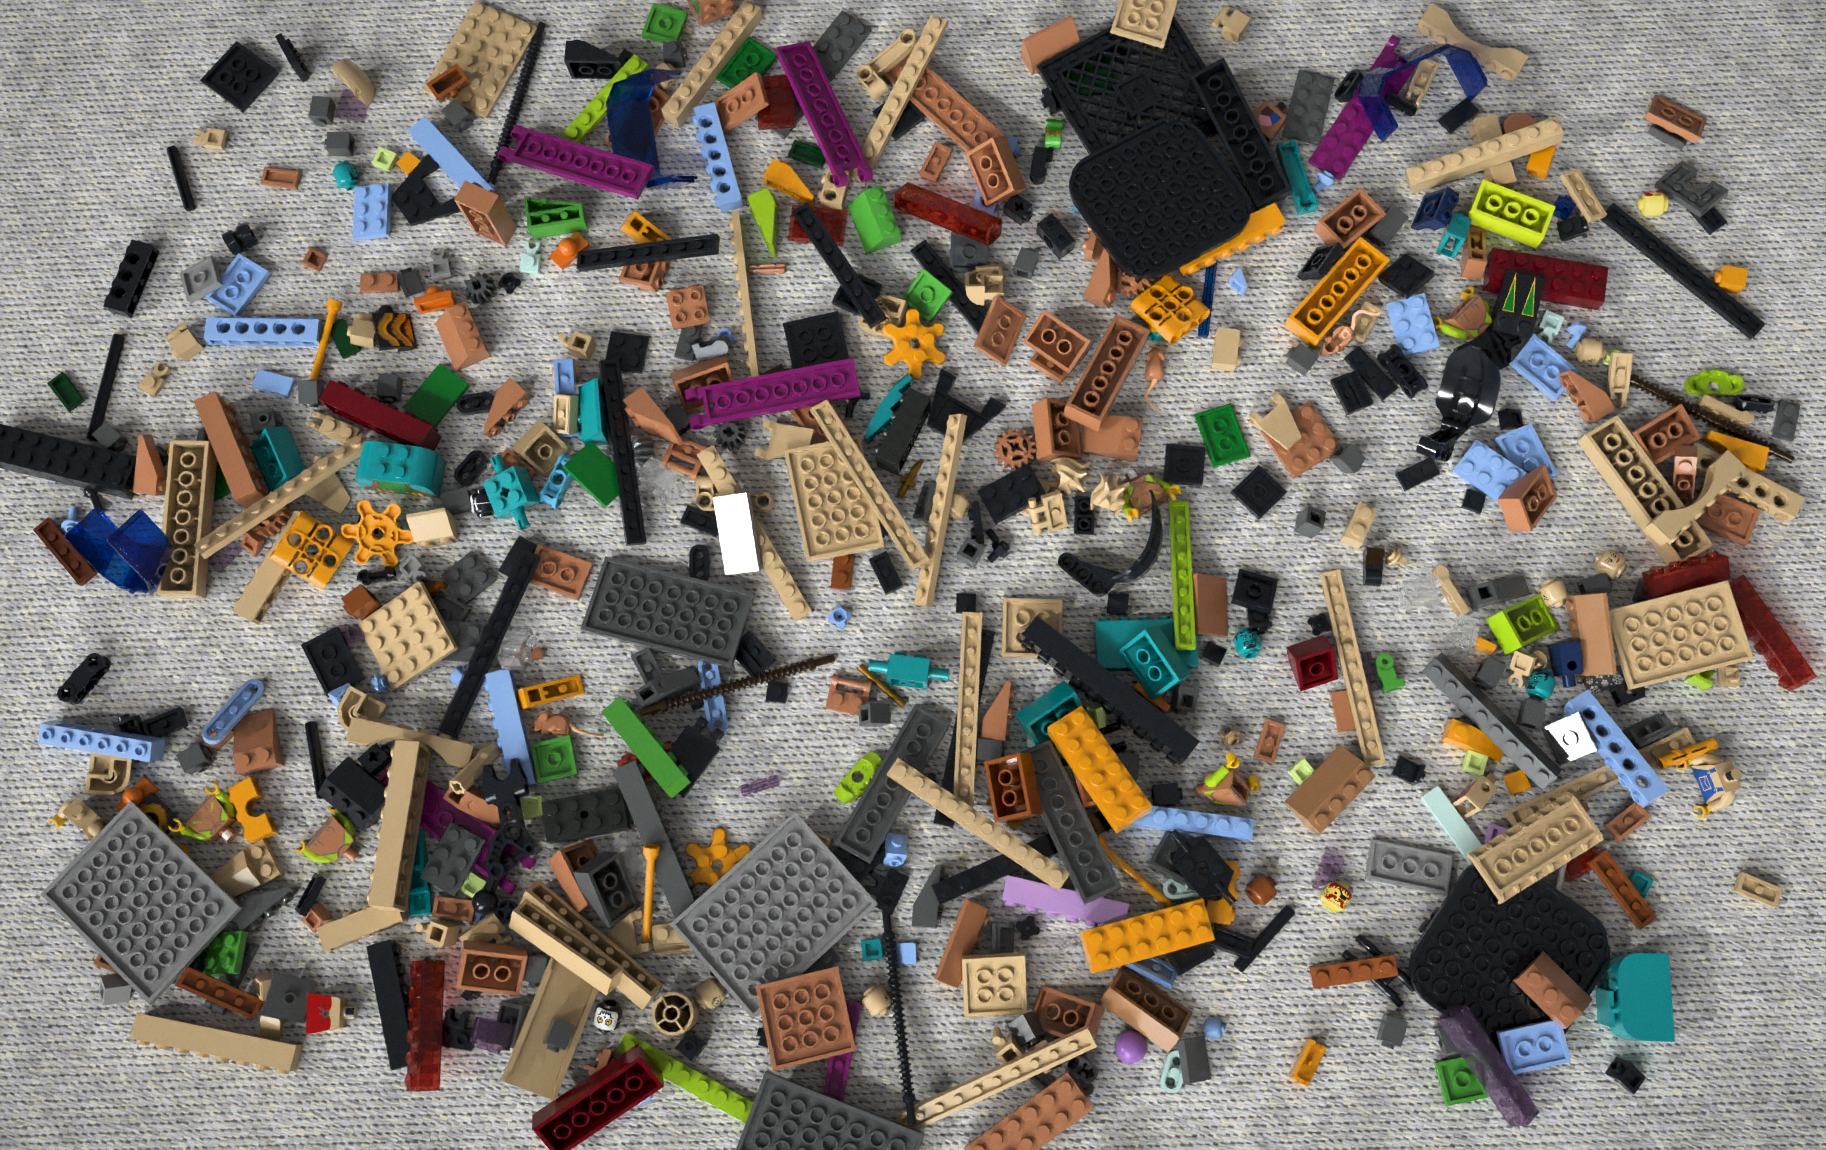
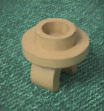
M1400 548L1391 549L1386 555V563L1388 565L1395 564L1398 567L1400 565L1405 567L1408 559L1401 555L1402 550Z
M1535 650L1529 653L1537 656L1534 670L1544 669L1547 666L1548 657L1544 652Z
M1228 725L1230 732L1227 734L1223 733L1222 730L1219 731L1222 742L1226 747L1236 746L1240 742L1241 733L1238 730H1234L1232 725Z

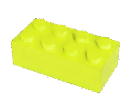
M1483 179L1475 192L1467 217L1471 218L1470 224L1537 248L1545 237L1556 206Z

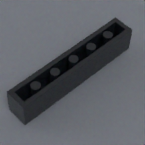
M391 939L366 946L391 1071L419 1064L421 1063L420 1058L423 1057L421 1046L417 1045L418 1028L416 1025H413L412 1021L414 1008L408 1001L410 988L404 982L403 976L406 975V969L404 964L400 962L401 946L396 940Z

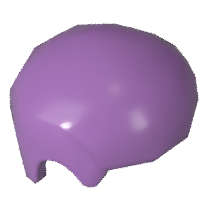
M1129 1029L1123 1031L1115 1042L1116 1056L1124 1063L1133 1064L1139 1062L1147 1053L1146 1037L1137 1030Z

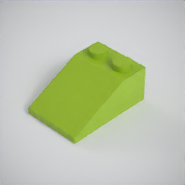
M767 187L748 195L747 199L753 218L773 259L776 257L779 220L777 213L780 210L775 194L770 193Z
M1540 593L1486 619L1505 655L1559 629Z

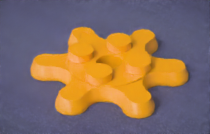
M915 308L907 310L904 326L897 327L892 323H886L882 327L883 334L892 339L894 344L893 349L884 355V363L888 366H893L899 361L905 362L908 365V374L913 380L921 378L922 365L925 361L941 365L946 360L945 354L937 350L934 345L935 339L944 333V326L939 322L933 323L929 327L923 326L920 323L919 311ZM911 339L918 340L919 347L917 349L911 347Z
M361 500L357 504V510L361 515L360 522L358 524H344L341 527V534L346 538H354L359 542V549L354 555V559L358 564H366L372 555H379L386 566L395 567L399 561L395 554L396 545L400 543L410 544L414 541L411 530H402L397 526L396 519L401 514V507L396 503H392L387 506L383 513H378L374 511L369 501ZM376 528L381 529L384 534L381 539L374 535Z
M720 827L716 828L712 833V843L708 847H701L695 842H690L686 845V855L693 858L696 862L695 870L687 874V877L691 876L695 886L706 884L710 888L752 850V847L745 843L737 848L730 847L726 842V830ZM715 860L723 862V869L716 872L712 869V863Z

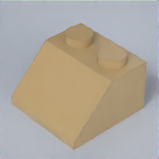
M538 420L511 448L544 478L553 471L562 452L569 454L571 451L553 431Z
M446 508L406 514L414 542L419 547L432 548L433 544L437 543L449 545L454 540H458L456 518Z

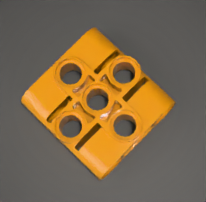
M1169 274L1136 297L1130 306V309L1147 323V328L1150 331L1158 332L1170 344L1177 342L1202 323L1210 314V309L1193 295V290L1190 287L1182 286Z
M301 510L271 554L270 559L323 589L354 542ZM316 523H318V524L316 525V527L314 528V530L312 531V533L310 534V536L308 537V534L310 533V531L312 530V528L314 527V525H315ZM320 528H325L328 531V536L325 539H321L318 536ZM291 534H297L300 537L297 545L290 543L289 537ZM336 534L335 537L333 538V540L331 541V543L329 544V546L326 547V546L328 545V543L330 542V540L332 539L333 535ZM310 544L317 547V553L313 556L307 553V547ZM296 552H298V554L296 555V557L294 558V560L292 561V563L290 564V566H288V564L290 563V561L292 560V558L294 557V555L296 554ZM327 555H332L335 559L334 564L331 566H327L324 562ZM298 561L305 562V571L298 572L296 570V563ZM316 563L315 567L313 568V570L311 571V573L309 574V576L306 577L307 574H308V573L310 572V570L312 569V567L314 566V564Z

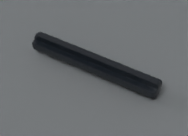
M174 145L167 147V154L183 207L187 212L193 211L196 207L179 151Z
M310 721L305 723L314 786L316 798L323 799L318 795L326 779L317 723Z
M1288 905L1284 906L1255 939L1249 959L1246 960L1239 957L1234 962V967L1238 971L1244 972L1295 915V911Z

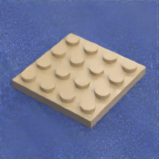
M418 581L358 623L383 674L387 677L392 691L400 689L458 649L427 588L421 581Z

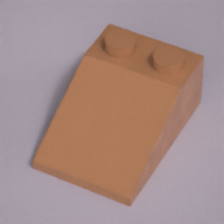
M642 386L623 399L627 406L624 409L637 428L641 426L647 433L678 445L683 444L673 424Z
M1107 416L1098 432L1082 425L1080 436L1081 453L1135 462L1143 419L1128 416Z
M1540 465L1506 487L1498 497V504L1501 507L1509 531H1532L1556 499L1557 495L1546 465Z
M274 708L246 715L234 727L233 757L236 774L248 776L284 766Z
M1041 985L1032 1011H1034L1046 1033L1060 1038L1087 1025L1095 1039L1105 1008Z

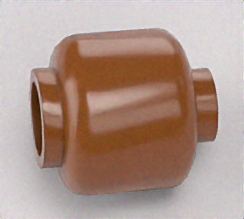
M1258 874L1246 885V895L1255 905H1266L1277 895L1275 888L1277 883L1269 875L1265 877L1262 874Z

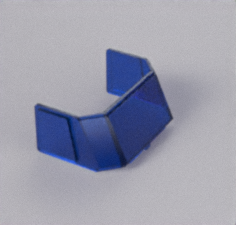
M1427 44L1365 73L1358 91V98L1378 138L1385 142L1398 128V124L1381 94L1388 76L1435 54H1440L1446 57L1469 101H1472L1487 86L1488 80L1477 59L1473 57L1470 51L1450 44Z
M652 68L630 75L627 79L613 84L606 101V114L610 132L608 138L612 144L613 153L651 164L655 168L645 187L647 189L677 188L695 183L694 180L698 179L697 176L669 175L664 177L660 174L649 98L655 84L681 76V73H677L674 70Z
M95 507L64 534V538L102 577L121 590L128 591L130 594L135 592L145 594L147 592H156L172 555V546L169 538L143 510H138L118 528L99 507Z

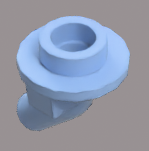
M1326 170L1323 173L1319 171L1317 179L1320 182L1311 188L1314 194H1317L1326 185L1331 187L1335 183V180H1333L1334 175Z
M1582 322L1572 323L1567 328V331L1573 337L1565 345L1572 349L1587 330V326L1583 325Z
M69 507V519L63 520L61 528L65 533L75 534L82 531V522L77 520L76 507Z

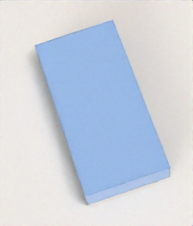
M258 369L252 387L290 397L296 380Z

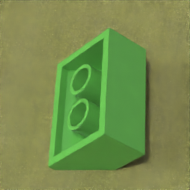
M882 185L863 191L847 205L866 254L901 242V232Z

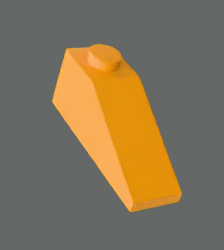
M773 158L763 175L764 184L801 202H808L810 206L814 207V196L789 164L783 160L778 161Z
M636 211L630 213L619 228L638 243L671 240L669 236Z
M1709 431L1703 436V440L1719 454L1729 450L1746 468L1756 473H1760L1765 469L1769 447L1714 431Z
M580 674L524 687L516 692L520 708L524 710L584 694Z
M1451 719L1446 723L1441 741L1464 750H1471L1489 756L1488 759L1500 763L1503 751L1483 731L1456 719Z

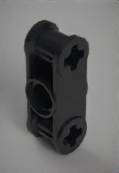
M1392 344L1386 352L1377 355L1380 365L1388 371L1409 399H1413L1420 390L1428 388L1425 378L1419 374L1396 344ZM1399 368L1405 370L1406 374L1400 373Z
M98 653L89 654L58 689L57 696L59 700L72 705L81 702L109 670L110 660Z

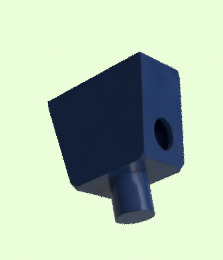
M1580 641L1548 644L1547 648L1553 676H1562L1563 688L1575 687L1574 674L1583 673Z

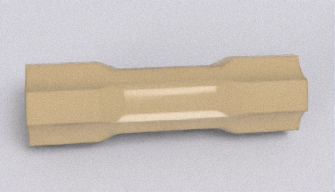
M493 743L485 744L479 750L476 757L450 780L449 785L455 793L464 794L473 785L474 780L483 772V765H492L498 759L501 752Z

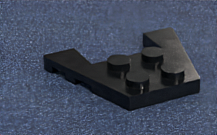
M429 154L424 157L392 194L393 201L411 226L461 212L454 201L455 197L440 205L424 182L423 178L439 169Z
M941 368L927 427L945 437L949 415L964 414L967 416L962 442L964 443L1000 414L1006 405L990 397L981 413L947 394L956 381V376Z

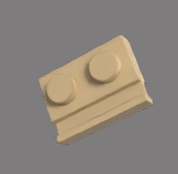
M670 923L651 926L654 956L693 951Z

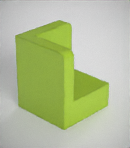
M1708 670L1688 675L1685 681L1704 691L1711 688L1714 684L1710 681L1714 672Z

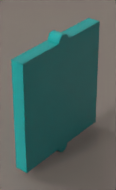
M1596 987L1598 1023L1615 1028L1614 992Z

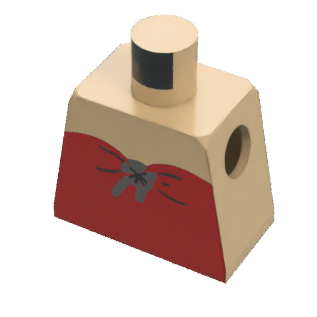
M1486 772L1485 775H1480L1472 780L1452 802L1454 808L1466 819L1479 812L1497 791V787L1494 785L1497 781L1496 776L1491 772ZM1467 800L1472 803L1468 810L1462 805Z
M308 993L306 1034H317L345 1028L346 1019L357 1018V1006H346L347 998Z

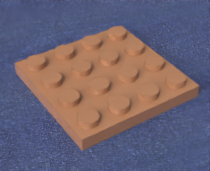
M838 966L755 985L773 1071L856 1051Z

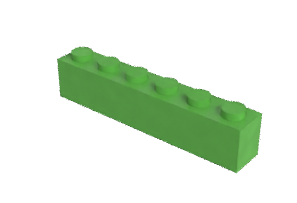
M619 696L601 713L662 789L673 798L691 783L686 777L689 773L681 764L679 766L675 764L678 761L671 751L667 753L664 750L667 746L660 738L657 740L654 738L656 733L649 725L647 727L644 726L645 719L639 712L635 715L633 711L636 708L629 700L625 702Z

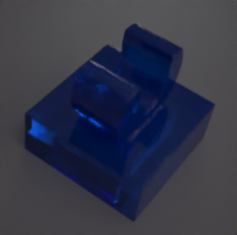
M1559 195L1553 206H1556L1553 215L1566 220L1576 206V203L1571 201L1572 197L1568 195L1562 197Z

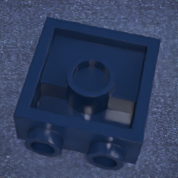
M1447 186L1423 196L1411 228L1419 231L1429 227L1435 231L1446 227L1452 219L1453 209L1459 202V194Z

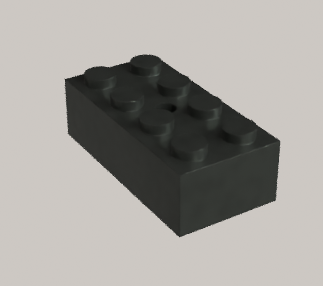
M909 388L907 394L903 393L900 399L901 406L899 410L894 411L891 418L893 422L890 427H886L883 434L884 440L882 444L879 443L874 453L876 454L877 467L899 476L931 410V397Z
M620 788L541 802L546 842L549 844L631 830L629 809ZM588 812V817L583 819V814Z

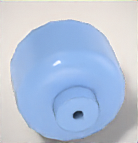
M462 666V668L455 667L449 678L455 686H458L466 669L465 666Z
M1212 1017L1205 1020L1204 1033L1206 1037L1220 1039L1222 1033H1225V1024H1222L1220 1018Z

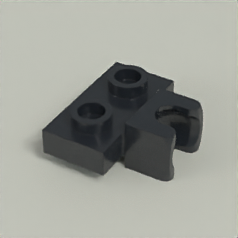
M891 868L886 877L872 871L870 876L876 880V886L873 888L865 886L864 889L868 893L877 896L875 900L878 903L875 906L876 908L892 915L909 877Z
M447 1009L444 1023H434L431 1045L472 1051L477 1029L467 1027L470 1011L467 1010L462 1013L458 1020L455 1017V1009Z

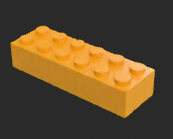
M1359 237L1292 312L1284 326L1315 349L1384 271L1390 259L1362 237Z
M1082 705L1048 726V736L1116 834L1151 812L1152 804Z
M1203 898L1079 931L1090 973L1101 972L1215 940Z

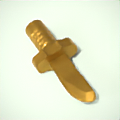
M918 461L912 466L907 478L901 476L900 481L903 484L898 490L897 496L903 498L909 487L915 488L916 483L913 480L923 464L922 461Z

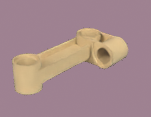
M905 29L902 31L898 39L869 63L857 69L858 79L874 101L878 100L889 90L881 77L908 56L917 43L918 38L913 30Z
M697 475L696 504L700 510L708 513L715 512L713 497L721 495L717 493V489L709 475ZM767 492L750 493L754 513L765 514L773 509V501L770 494ZM705 499L711 500L710 503H709V505H707V506H702V505H701V503H702L703 500H705ZM762 500L769 501L766 506L759 505Z

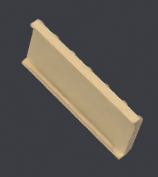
M1568 792L1465 856L1470 858L1498 899V904H1501L1604 839L1602 833L1577 798Z
M550 958L500 1081L545 1098L556 1100L598 989L558 961ZM552 1018L575 1025L566 1050H559V1053L546 1049L548 1045L543 1044Z

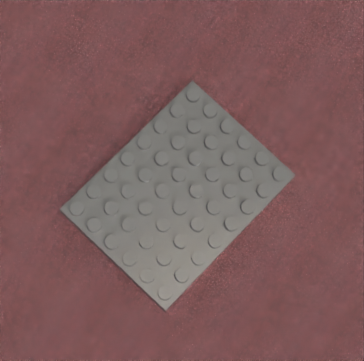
M129 801L40 894L148 1004L152 1005L179 977L185 965L189 966L243 908L154 820L132 801Z
M794 812L670 925L749 1016L754 1019L761 1012L755 985L803 974L878 903L802 818Z

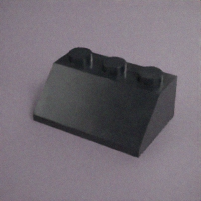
M347 757L325 779L318 795L363 831L380 820L381 809L385 806L384 790L386 786L351 757Z

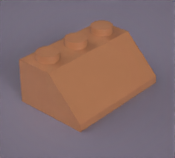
M1072 16L1022 40L1021 59L1031 75L1039 74L1036 70L1039 64L1081 43Z
M1006 136L992 137L965 154L986 206L1010 198L1027 189Z
M1360 187L1320 219L1314 232L1326 244L1339 242L1343 246L1342 249H1345L1386 216V213Z
M463 301L447 308L435 324L455 371L457 372L491 357L467 303Z
M1045 310L1042 311L1022 341L1069 374L1084 359L1094 344Z
M725 355L670 373L686 414L696 412L705 407L703 399L697 402H686L685 390L734 381Z
M1045 398L1032 404L1037 460L1051 462V460L1061 457L1082 458L1078 422L1063 416L1067 401Z
M1682 404L1666 409L1630 431L1654 465L1675 454L1676 445L1688 446L1702 438Z
M592 839L561 849L548 860L571 907L578 913L592 908V905L581 892L573 874L575 870L599 855Z
M464 940L459 961L456 989L520 996L528 958L527 947Z
M1544 951L1513 980L1561 1029L1568 1028L1593 1000Z

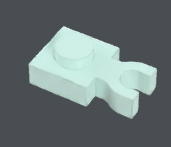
M526 241L525 248L527 253H522L519 271L520 273L539 274L541 255L537 253L540 251L541 244L536 242V247L531 249L530 242Z
M1546 310L1537 328L1542 332L1537 337L1540 339L1541 337L1545 338L1546 344L1550 346L1553 339L1552 336L1558 334L1564 317Z

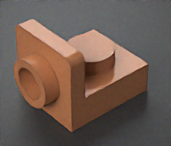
M604 1048L597 1056L596 1063H598V1066L585 1064L584 1069L589 1070V1075L594 1074L612 1062L616 1050Z

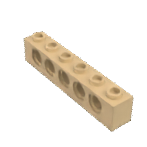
M1693 442L1690 446H1697L1696 476L1700 477L1701 481L1704 482L1705 469L1721 454L1697 442ZM1746 467L1740 472L1742 476L1737 480L1741 482L1742 487L1738 485L1737 481L1734 483L1730 482L1728 484L1730 488L1724 492L1737 496V499L1743 503H1750L1756 506L1757 509H1760V512H1768L1774 515V518L1780 522H1789L1796 518L1805 499L1801 495Z

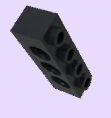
M131 240L130 245L126 248L124 259L119 265L118 273L112 281L110 292L104 300L103 307L109 312L132 319L160 253L153 245Z

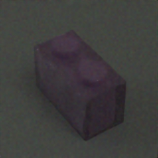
M476 1016L470 1042L478 1044L477 1048L488 1050V1052L500 1054L501 1050L510 1051L515 1025Z

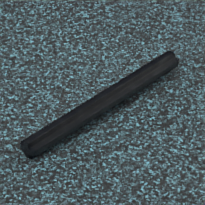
M113 334L86 436V439L90 441H98L92 434L103 424L125 339L121 334Z

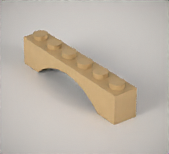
M1432 3L1416 28L1421 34L1435 38L1437 43L1451 47L1455 53L1464 54L1471 62H1478L1486 70L1500 74L1504 80H1511L1513 82L1529 56L1514 48H1492L1472 41L1454 25L1447 11Z
M1727 450L1705 469L1703 489L1692 505L1682 509L1663 511L1649 522L1643 530L1660 547L1667 542L1669 544L1673 543L1679 537L1677 533L1680 530L1684 532L1692 525L1690 520L1699 518L1705 512L1703 508L1705 506L1710 507L1717 500L1715 497L1717 494L1722 495L1730 488L1728 484L1736 482L1742 476L1740 472L1746 466Z
M358 715V718L352 717L345 740L348 743L365 747L386 740L403 739L419 741L439 754L448 766L464 769L471 762L475 747L467 739L459 738V741L451 740L449 735L439 733L438 737L431 735V731L419 729L416 732L410 730V726L399 724L398 727L390 725L391 722L381 719L378 722L370 721L371 717Z

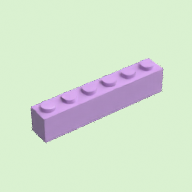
M1009 875L1006 877L1001 901H1005V906L1017 908V905L1026 906L1025 910L1037 913V910L1046 911L1045 915L1057 918L1059 914L1066 916L1065 920L1076 923L1080 919L1086 921V925L1096 927L1098 924L1104 925L1126 919L1129 907L1127 903L1102 897L1083 905L1077 891L1060 888L1057 891L1050 885Z

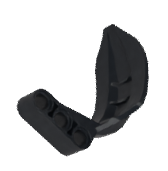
M1468 346L1452 352L1448 357L1435 402L1443 416L1441 428L1428 437L1422 436L1416 448L1417 453L1447 462L1452 455L1456 440L1471 426L1485 423L1491 418L1501 386V373L1495 363L1479 347Z
M1149 490L1152 498L1150 535L1145 549L1131 568L1125 569L1121 573L1080 561L1068 552L1062 553L1059 556L1058 564L1061 569L1094 596H1105L1116 583H1129L1139 580L1152 569L1157 561L1162 547L1163 527L1159 506L1152 490ZM1071 558L1073 560L1072 565L1064 567V561ZM1081 571H1088V576L1085 579H1079ZM1096 583H1103L1101 591H1094Z

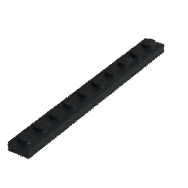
M1612 203L1606 210L1607 215L1600 219L1602 222L1750 340L1766 325V323L1616 204Z
M600 360L599 368L626 546L645 545L647 541L628 415L624 409L626 404L623 401L625 395L619 360Z
M521 548L437 729L438 731L458 738L484 682L485 674L490 669L541 556Z
M984 629L981 632L978 710L995 636L994 631ZM957 716L941 787L952 794L954 792ZM936 809L933 824L953 828L955 821Z
M1101 811L1088 816L1096 835L1113 829ZM1050 834L1026 843L1045 857L1058 853ZM1001 854L933 884L931 887L939 905H942L1023 869V867L1004 854Z

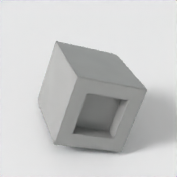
M119 974L103 975L100 977L99 995L103 1005L130 1001L131 986Z

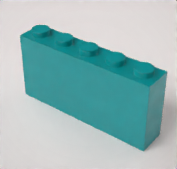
M1161 616L1158 619L1151 620L1150 617H1139L1138 620L1122 617L1118 618L1117 621H1110V618L1098 619L1094 624L1096 662L1108 671H1132L1118 650L1143 630L1158 624L1174 647L1173 619H1170V616ZM1195 633V650H1176L1188 669H1196L1199 666L1197 633Z

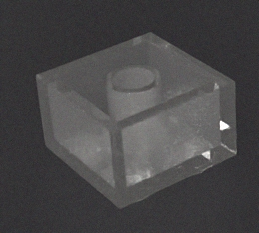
M654 455L637 471L640 477L638 480L642 483V487L647 492H652L663 506L667 504L671 507L686 492L682 481Z

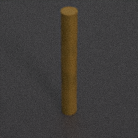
M861 664L857 670L901 708L907 704V701L872 671H868L865 665Z

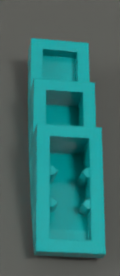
M908 373L891 389L872 417L864 435V441L867 445L893 422L891 420L893 411L901 405L902 393L913 384V378Z
M423 829L419 830L409 892L410 916L412 917L431 915L433 911L431 885L420 878L422 871L428 863V852Z

